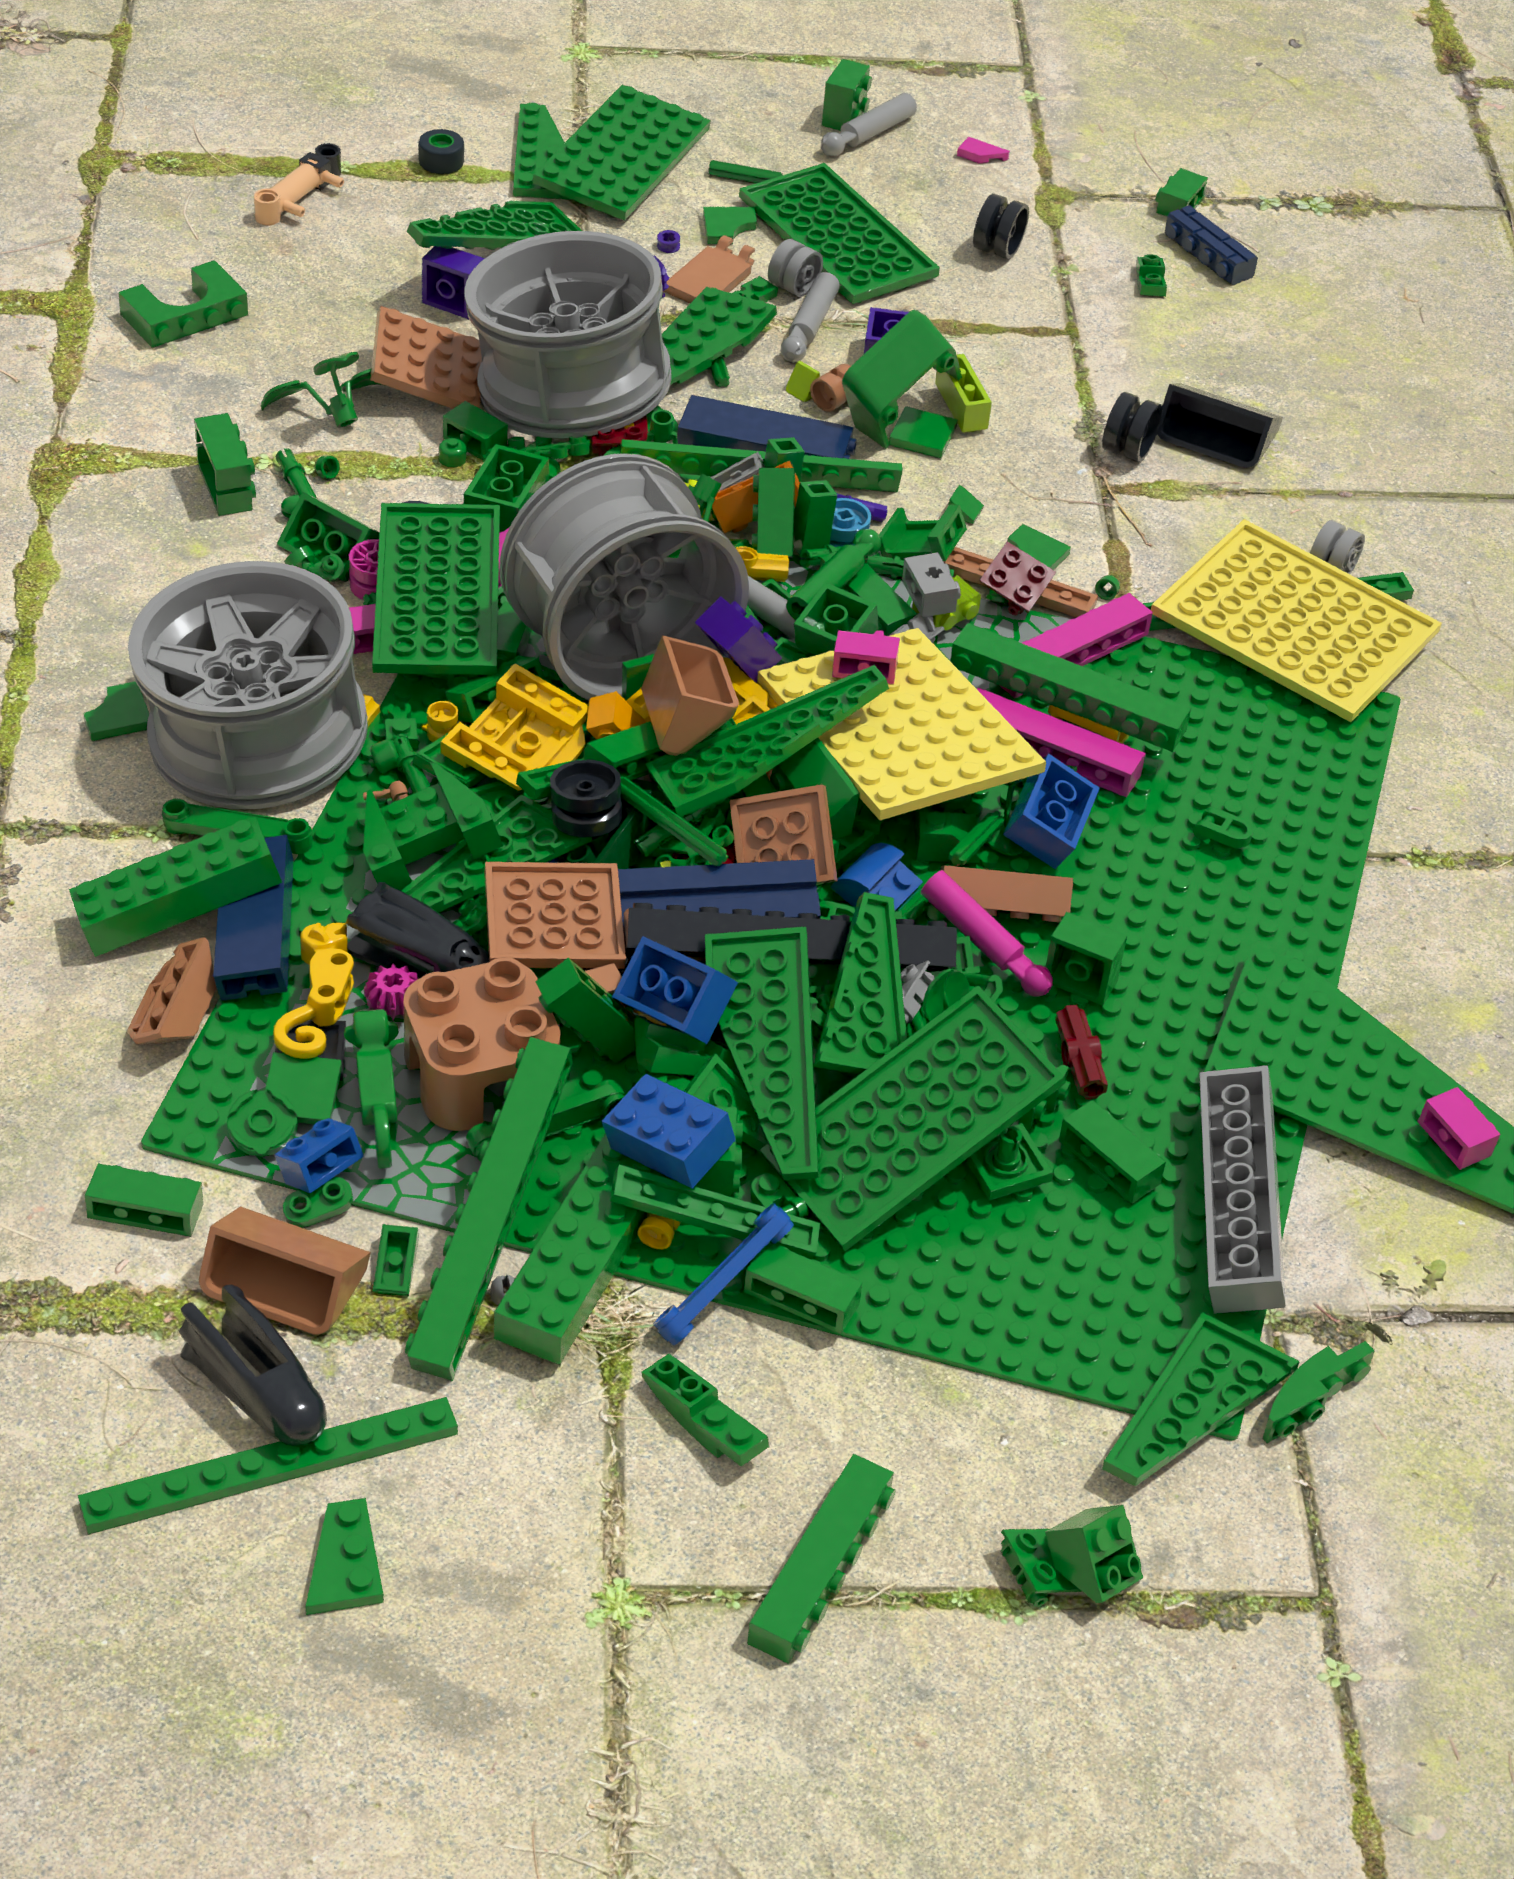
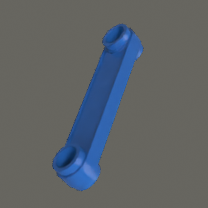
M774 1203L768 1206L754 1220L753 1223L757 1227L678 1307L674 1304L671 1305L655 1320L653 1325L666 1342L669 1341L674 1346L683 1340L694 1327L691 1321L769 1241L774 1244L791 1230L794 1224L781 1207L778 1208Z

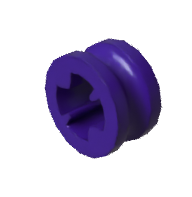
M673 230L659 232L657 235V248L661 252L675 253L680 249L679 233Z

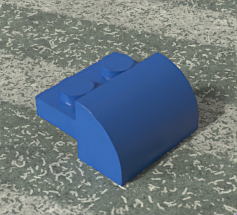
M876 843L871 845L837 879V882L831 885V888L854 908L858 898L864 892L894 898V908L896 911L923 881L900 861L904 855L902 851L889 844Z

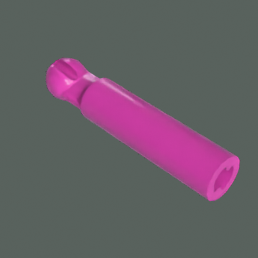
M943 870L938 871L926 882L921 890V895L965 936H970V941L1002 971L1009 969L1020 979L1025 993L1032 997H1039L1050 991L1053 984L1050 971L1042 965H1035L1023 954L1025 947Z

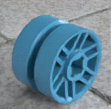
M837 498L829 545L834 547L853 545V538L858 531L870 529L871 512L867 506L857 500Z

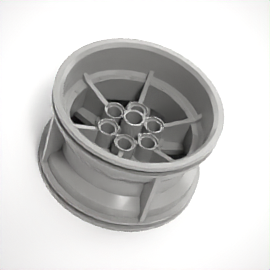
M564 231L537 235L514 242L495 251L481 261L467 279L465 302L468 317L473 326L478 330L482 363L478 370V387L481 403L486 412L507 423L508 428L514 431L545 438H569V436L578 438L583 437V435H598V431L606 433L610 432L611 429L616 430L635 422L651 412L664 399L672 378L670 356L662 342L659 304L662 299L663 289L661 270L655 257L641 245L620 236L592 231Z
M611 454L592 458L578 463L550 479L528 499L516 515L506 534L500 556V581L507 601L528 628L543 636L547 657L562 681L573 692L587 700L615 691L622 696V662L655 654L662 635L706 646L721 654L695 624V621L720 596L729 604L733 601L737 602L745 611L748 603L749 580L747 569L737 549L723 532L701 519L700 509L695 497L676 472L658 460L637 454ZM681 548L678 558L667 557ZM597 619L600 621H604L601 623L594 624L597 621Z
M268 561L234 562L209 567L175 581L155 595L141 610L129 635V659L135 681L148 699L150 706L147 737L153 762L164 780L174 789L193 800L216 807L230 809L268 808L291 803L320 791L339 778L356 760L366 740L368 718L364 696L355 679L352 661L355 635L351 612L343 596L334 586L310 571L288 564Z

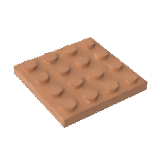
M380 306L376 318L370 380L452 409L464 401L480 408L478 370L482 363L479 340L472 336H465L454 332L447 327L431 324L424 319L403 314L396 309Z
M485 862L489 962L496 958L508 957L519 961L528 968H554L569 957L580 968H598L614 963L617 969H625L626 955L618 867L616 863Z

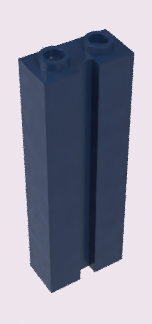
M691 395L678 425L677 432L678 444L766 452L768 439L794 437L805 451L804 455L851 459L857 444V439L852 438L854 428L852 426Z
M287 835L264 838L282 883L218 908L213 977L221 1001L248 997V991L259 989L261 995L282 993L288 990L294 859Z
M814 859L721 864L720 866L712 864L618 869L622 922L624 912L628 908H633L634 903L653 904V909L666 910L667 905L686 906V911L699 912L700 907L719 908V913L732 914L733 909L752 910V915L765 916L766 911L785 912V917L798 918L799 913H814L818 915L817 919L821 917Z

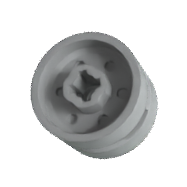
M787 239L778 246L770 260L768 279L778 287L798 297H803L808 293L815 277L822 272L823 257L821 253L806 247L802 243L794 239Z
M1329 520L1318 533L1310 554L1351 574L1361 556L1365 535L1353 529L1346 530L1344 525Z

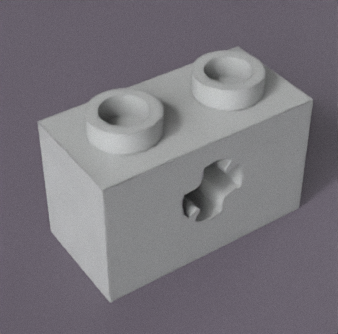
M938 552L904 558L902 582L921 616L928 617L956 612L957 599H960L961 596L960 586L957 581L953 580L948 564H944Z

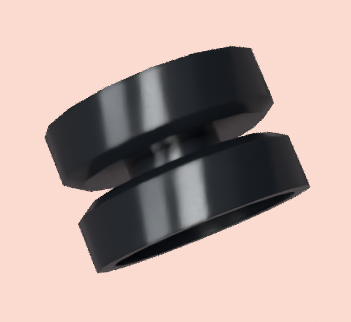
M994 193L990 194L985 200L975 224L973 233L974 247L985 252H990L994 248L997 256L1010 260L1018 251L1025 235L1029 220V206L1016 200L1008 204L1006 197Z
M1128 392L1121 393L1107 419L1103 433L1102 448L1115 454L1124 450L1127 458L1137 462L1143 461L1148 455L1158 433L1162 418V405L1150 400H1146L1140 405V398Z
M590 759L576 760L563 764L551 775L552 821L559 831L570 836L582 838L597 837L611 832L619 825L622 820L620 773L613 766L603 761Z

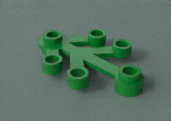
M586 435L578 438L569 436L570 441L552 444V438L535 436V442L526 447L524 437L516 436L508 438L507 446L553 459L566 458L568 454L580 456L591 452L590 441L586 439ZM492 448L488 449V453L483 455V461L486 460Z
M664 799L662 804L672 810L666 799ZM717 806L703 816L704 819L699 825L698 830L708 836L711 830L716 828L712 833V840L722 847L729 846L734 840V835L728 826L722 825L725 821V815L721 808ZM671 839L651 853L652 856L658 857L654 863L655 867H661L660 863L664 861H671V867L712 865V863L680 840ZM665 852L687 854L689 858L688 860L673 859L670 855L663 854Z

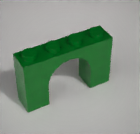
M213 260L191 268L192 291L201 299L200 301L184 306L169 305L159 301L141 284L118 292L120 315L151 348L248 316L247 292Z
M794 437L768 439L764 461L765 468H774L790 461L800 482L805 451ZM827 480L799 483L796 507H794V549L799 556L803 549H820L823 545L830 544L837 493Z

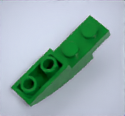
M1364 1341L1340 1355H1337L1329 1346L1314 1354L1289 1377L1279 1391L1273 1403L1262 1439L1269 1443L1278 1437L1285 1438L1293 1433L1296 1427L1307 1421L1312 1423L1319 1419L1325 1412L1324 1406L1327 1397L1335 1395L1342 1386L1351 1381L1359 1382L1368 1375L1371 1370L1370 1364L1375 1350Z
M670 1353L641 1372L644 1381L669 1413L716 1458L725 1454L738 1465L743 1466L769 1448V1440L766 1434L721 1402L718 1398L716 1387Z

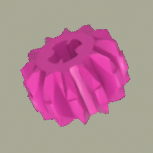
M394 963L391 968L386 969L383 966H379L377 972H371L368 982H366L364 987V996L366 997L369 1010L383 1009L387 1012V1015L391 1016L392 1020H394L396 1015L404 1017V994L407 988L419 979L417 973L410 972L407 966L398 969Z

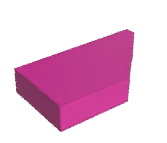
M969 136L957 150V156L976 163H988L989 159L993 158L1006 161L1009 159L1010 154L1009 150Z

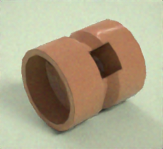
M840 364L811 383V397L815 404L823 411H833L847 401L842 380L846 371L851 367L850 365Z

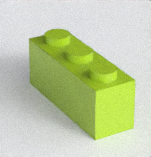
M957 354L962 378L958 381L946 372H936L935 384L954 419H958L957 424L962 433L988 429L992 401L965 354Z

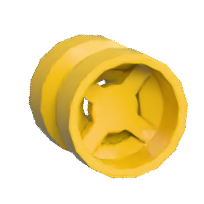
M438 701L428 707L427 720L429 723L427 725V736L432 742L449 733L457 725L458 709L453 703Z
M647 1212V1218L641 1222L638 1229L640 1240L654 1249L663 1250L668 1248L674 1238V1230L680 1226L681 1222Z

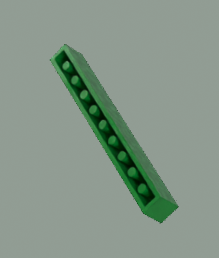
M530 1037L526 1049L521 1048L518 1052L515 1064L518 1070L514 1079L509 1078L504 1090V1099L506 1101L502 1110L497 1109L492 1121V1130L494 1132L491 1140H485L481 1148L480 1161L482 1163L479 1171H474L469 1179L467 1191L470 1194L466 1204L461 1203L457 1210L455 1224L458 1225L454 1236L449 1235L445 1241L443 1248L445 1259L442 1267H437L433 1272L430 1288L433 1290L429 1300H424L418 1312L420 1324L416 1334L411 1333L408 1337L405 1354L408 1357L411 1369L451 1381L455 1377L572 1067V1055L569 1047Z

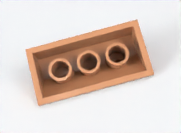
M955 866L940 867V871L943 870L991 916H997V910L1010 911V918L1029 919V913L1042 914V921L1061 922V917L1066 912L1070 913L1073 878Z

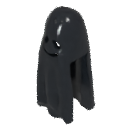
M378 882L376 889L364 896L354 912L347 916L346 924L360 932L347 943L348 953L378 968L383 966L388 969L391 968L393 963L398 969L407 966L408 970L417 973V977L420 979L432 972H448L489 963V951L485 950L466 931L443 917L424 902L385 882Z
M229 1284L222 1287V1300L226 1303V1311L222 1318V1334L261 1374L258 1377L246 1367L225 1338L194 1303L185 1304L181 1308V1313L185 1320L179 1329L180 1335L186 1342L180 1354L183 1359L195 1365L227 1398L267 1433L282 1443L291 1446L310 1444L323 1433L327 1424L326 1406L323 1398L313 1387L312 1381L302 1364L266 1316L246 1299L243 1291L238 1286Z

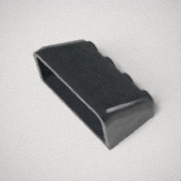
M1182 383L1169 384L1162 405V418L1157 435L1166 442L1243 468H1249L1260 462L1278 433L1283 417Z

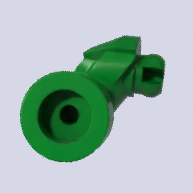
M308 545L295 550L284 560L285 564L310 571L329 582L338 579L344 570L342 559L332 553L324 556L320 562L314 564L315 554Z

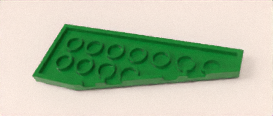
M507 201L504 207L498 204L491 205L490 210L479 207L456 212L453 218H450L447 214L441 215L439 221L432 220L431 218L413 221L409 223L407 233L415 240V243L424 248L441 246L447 249L453 247L474 249L479 247L489 250L503 248L514 242L537 235L564 231H582L552 202Z
M706 286L662 333V342L670 356L671 384L685 382L711 367V361L720 356L726 358L733 354V348L739 345L745 347L750 344L777 315L776 305Z
M875 665L707 736L684 754H679L678 756L666 754L645 763L647 772L677 815L680 817L691 815L700 808L714 802H721L728 796L739 792L889 689L887 680Z
M806 927L705 934L706 965L738 982L718 1025L783 1180L819 1178Z

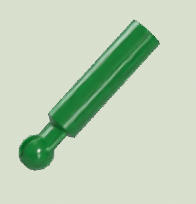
M872 529L858 531L853 538V545L842 546L787 600V611L794 620H797L825 582L842 589L863 568L865 563L864 557L874 556L878 553L881 547V538L876 531Z

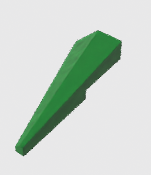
M636 1015L634 1021L636 1062L649 1072L696 1075L706 1060L717 1054L735 1075L741 1079L726 1042L710 1038L708 1044L673 1027L654 1024L647 1020L646 1017Z

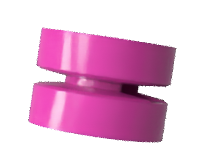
M379 539L360 542L349 553L350 589L361 600H363L365 594L376 593Z

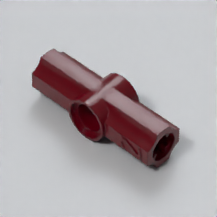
M1067 1005L1061 1011L1056 1012L1055 1017L1062 1040L1061 1056L1063 1065L1071 1069L1078 1095L1085 1097L1086 1100L1097 1099L1101 1094L1106 1093L1108 1088L1101 1064L1102 1050L1098 1036H1092L1084 1010L1078 1008L1077 1005Z

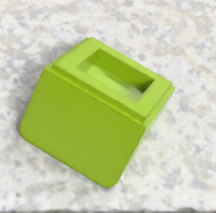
M799 360L793 369L785 391L802 402H807L812 399L810 392L811 383L820 377V372Z

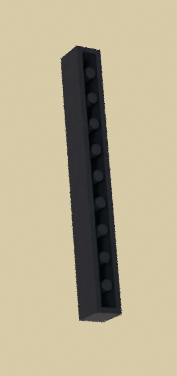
M634 903L633 908H628L624 912L623 933L625 952L634 953L642 936L685 956L705 957V934L806 927L809 963L840 965L852 921H850V916L831 915L830 920L817 919L818 915L814 913H799L798 918L785 917V912L766 911L765 916L752 915V910L733 909L732 914L719 913V908L700 907L699 912L686 911V906L667 905L666 910L653 909V904ZM896 919L900 969H905L911 964L917 966L929 960L930 964L926 970L944 971L956 967V927H947V922L928 921L927 926L915 925V920Z

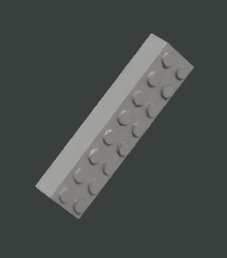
M1268 1066L1200 1072L1208 1283L1213 1312L1215 1314L1286 1308L1273 1093Z

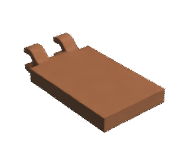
M723 235L715 248L707 246L667 281L669 287L664 292L688 303H691L706 286L730 292L751 274V266L754 264V259L750 258V256L755 252V248L744 245L739 255L732 254L733 250L728 248L733 239Z

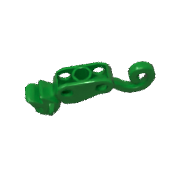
M383 1009L356 1011L353 1014V1025L347 1026L344 1029L345 1039L355 1045V1048L360 1049L355 1054L362 1124L364 1126H375L376 1158L379 1169H386L392 1166L389 1123L397 1122L391 1050L386 1046L397 1037L399 1029L397 1023L388 1021L387 1012Z

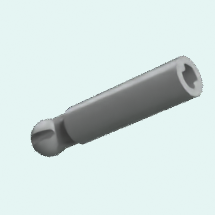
M902 93L843 124L840 134L837 132L826 133L821 139L823 153L827 156H838L843 152L845 144L855 147L914 116L917 111L915 99L909 93Z
M823 272L815 277L789 328V337L781 344V354L788 362L796 363L806 356L807 345L811 344L839 290V281L831 273Z
M748 576L749 595L747 605H749L752 613L754 612L756 616L795 640L794 622L796 620L787 611V600Z

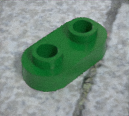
M333 1177L311 1193L299 1189L289 1194L284 1200L283 1212L289 1224L307 1228L346 1212L353 1203V1192L350 1184L345 1179ZM336 1189L340 1191L336 1196L328 1195L331 1190ZM299 1203L307 1204L304 1209H295V1206Z

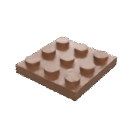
M822 784L730 800L737 863L814 859L816 885L837 882L826 786Z

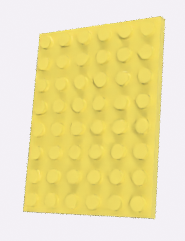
M1243 519L1151 606L1153 615L1349 722H1352L1440 631L1442 624L1434 618L1246 519Z
M919 628L890 635L891 637L900 638L894 684H888V690L819 736L822 743L860 792L859 798L879 820L1045 772L1046 761ZM828 651L820 655L758 671L757 681L780 706L842 678L832 677L834 651Z

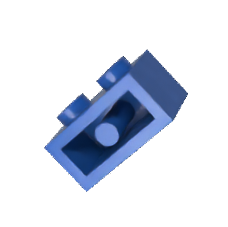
M330 1118L317 1122L313 1129L301 1137L290 1140L285 1148L274 1154L285 1184L308 1193L313 1192L364 1157L354 1128Z

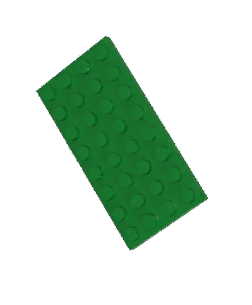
M621 85L538 169L533 176L532 183L625 221L709 130L711 120L698 113L682 109L676 104L662 101L654 95H647L637 91L631 86Z
M826 163L739 189V198L749 207H755V213L784 240L794 239L806 247L821 253L823 257L821 273L827 272L834 275L840 284L838 291L852 304L939 276L940 267Z
M381 503L372 660L373 673L497 674L500 505Z
M978 985L816 1107L819 1178L784 1181L797 1197L799 1196L805 1201L808 1210L845 1252L1066 1083L1065 1077ZM767 1144L760 1149L761 1154L783 1179L770 1146Z

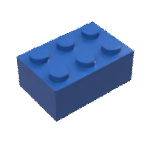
M1048 753L1044 758L1046 761L1045 772L1027 778L1003 835L1056 869L1075 850L1099 787Z
M642 936L612 998L708 1044L738 982L705 964Z
M645 1074L602 1120L611 1149L690 1188H693L736 1140L728 1112L648 1074Z

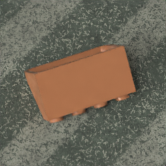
M662 635L641 690L660 750L669 755L678 756L688 752L735 715L739 702L720 653L706 646Z
M240 1206L210 1226L199 1274V1285L207 1296L224 1302L222 1300V1287L233 1284L243 1291L246 1299L260 1310L266 1318L311 1334H322L335 1324L364 1276L371 1252Z

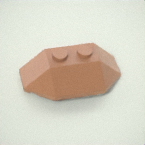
M205 937L179 944L173 951L175 956L162 966L149 984L127 1030V1033L136 1044L170 1043L181 1039L186 1040L195 1036L198 1032L199 1025L206 1010L210 1007V1001L217 988L213 977L214 970L209 942Z

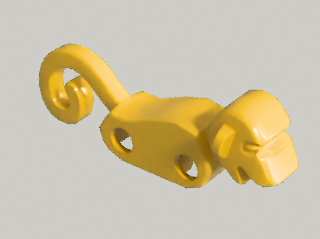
M316 923L305 927L300 934L301 958L310 965V993L307 1004L284 1014L277 1020L273 1031L276 1047L291 1057L300 1059L314 1058L321 1055L326 1048V1035L319 1028L313 1026L298 1027L295 1031L298 1042L291 1040L287 1036V1033L292 1028L310 1019L320 1027L330 1026L342 1017L354 986L353 975L351 974L354 962L353 957L347 950L346 923H330L326 926Z

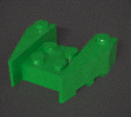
M436 762L430 764L437 778V784L394 801L382 808H379L372 789L367 790L363 853L377 885L378 882H385L401 891L412 882L405 867L406 864L462 840H465L473 859L503 847L484 800Z

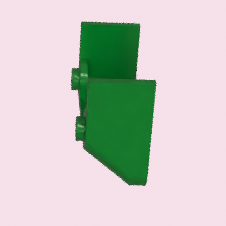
M912 310L861 356L843 376L842 385L855 428L885 449L890 446L885 428L893 424L898 417L897 400L933 367L937 372H946L958 381L962 378L955 349L929 318L920 311Z

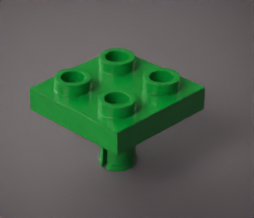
M1022 1123L1009 1126L965 1160L989 1200L1052 1181L1053 1172Z

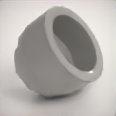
M511 1275L497 1276L493 1280L490 1296L495 1304L499 1305L505 1296L503 1287L510 1288L515 1280Z

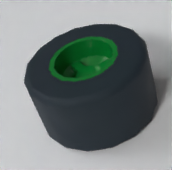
M434 129L425 132L418 141V160L420 166L424 170L435 174H450L458 171L464 164L463 138L458 133L446 129Z

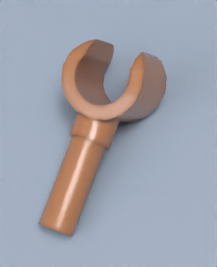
M401 781L393 782L389 789L373 791L376 799L392 798L393 802L408 796L407 788ZM364 792L363 798L366 800L367 792Z

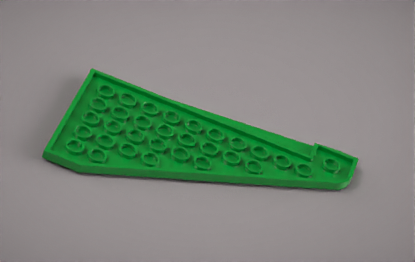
M1252 944L1204 1072L1268 1066L1274 1112L1296 1119L1514 1214V1127L1302 960ZM1456 1087L1474 1103L1476 1108L1500 1133V1137L1490 1157L1461 1170L1418 1123L1426 1100Z

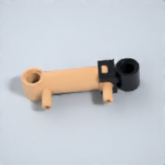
M332 143L318 145L315 148V154L309 152L299 159V167L270 189L265 188L256 191L254 194L256 222L262 225H275L281 220V213L284 211L302 217L305 214V208L295 204L298 200L314 188L321 191L329 184L339 188L342 187L344 179L339 177L341 175L340 147Z

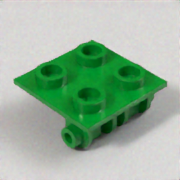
M1003 1529L1001 1533L1005 1539L1001 1542V1554L1008 1562L1012 1574L1016 1576L1017 1583L1023 1585L1021 1588L1028 1603H1033L1035 1607H1041L1047 1603L1048 1593L1082 1592L1055 1569L1045 1531L1049 1529Z

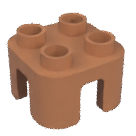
M501 957L485 964L448 972H432L413 982L404 994L405 1063L408 1070L420 1068L422 1106L427 1117L441 1128L462 1131L469 1130L475 1125L483 1123L485 1087L492 1083L508 1080L509 1078L514 1079L518 1070L515 1067L518 1052L521 1048L526 1049L530 1037L560 1045V1029L553 1012L551 1014L548 1013L538 999L541 992L535 982L538 980L537 976L530 968L513 958Z

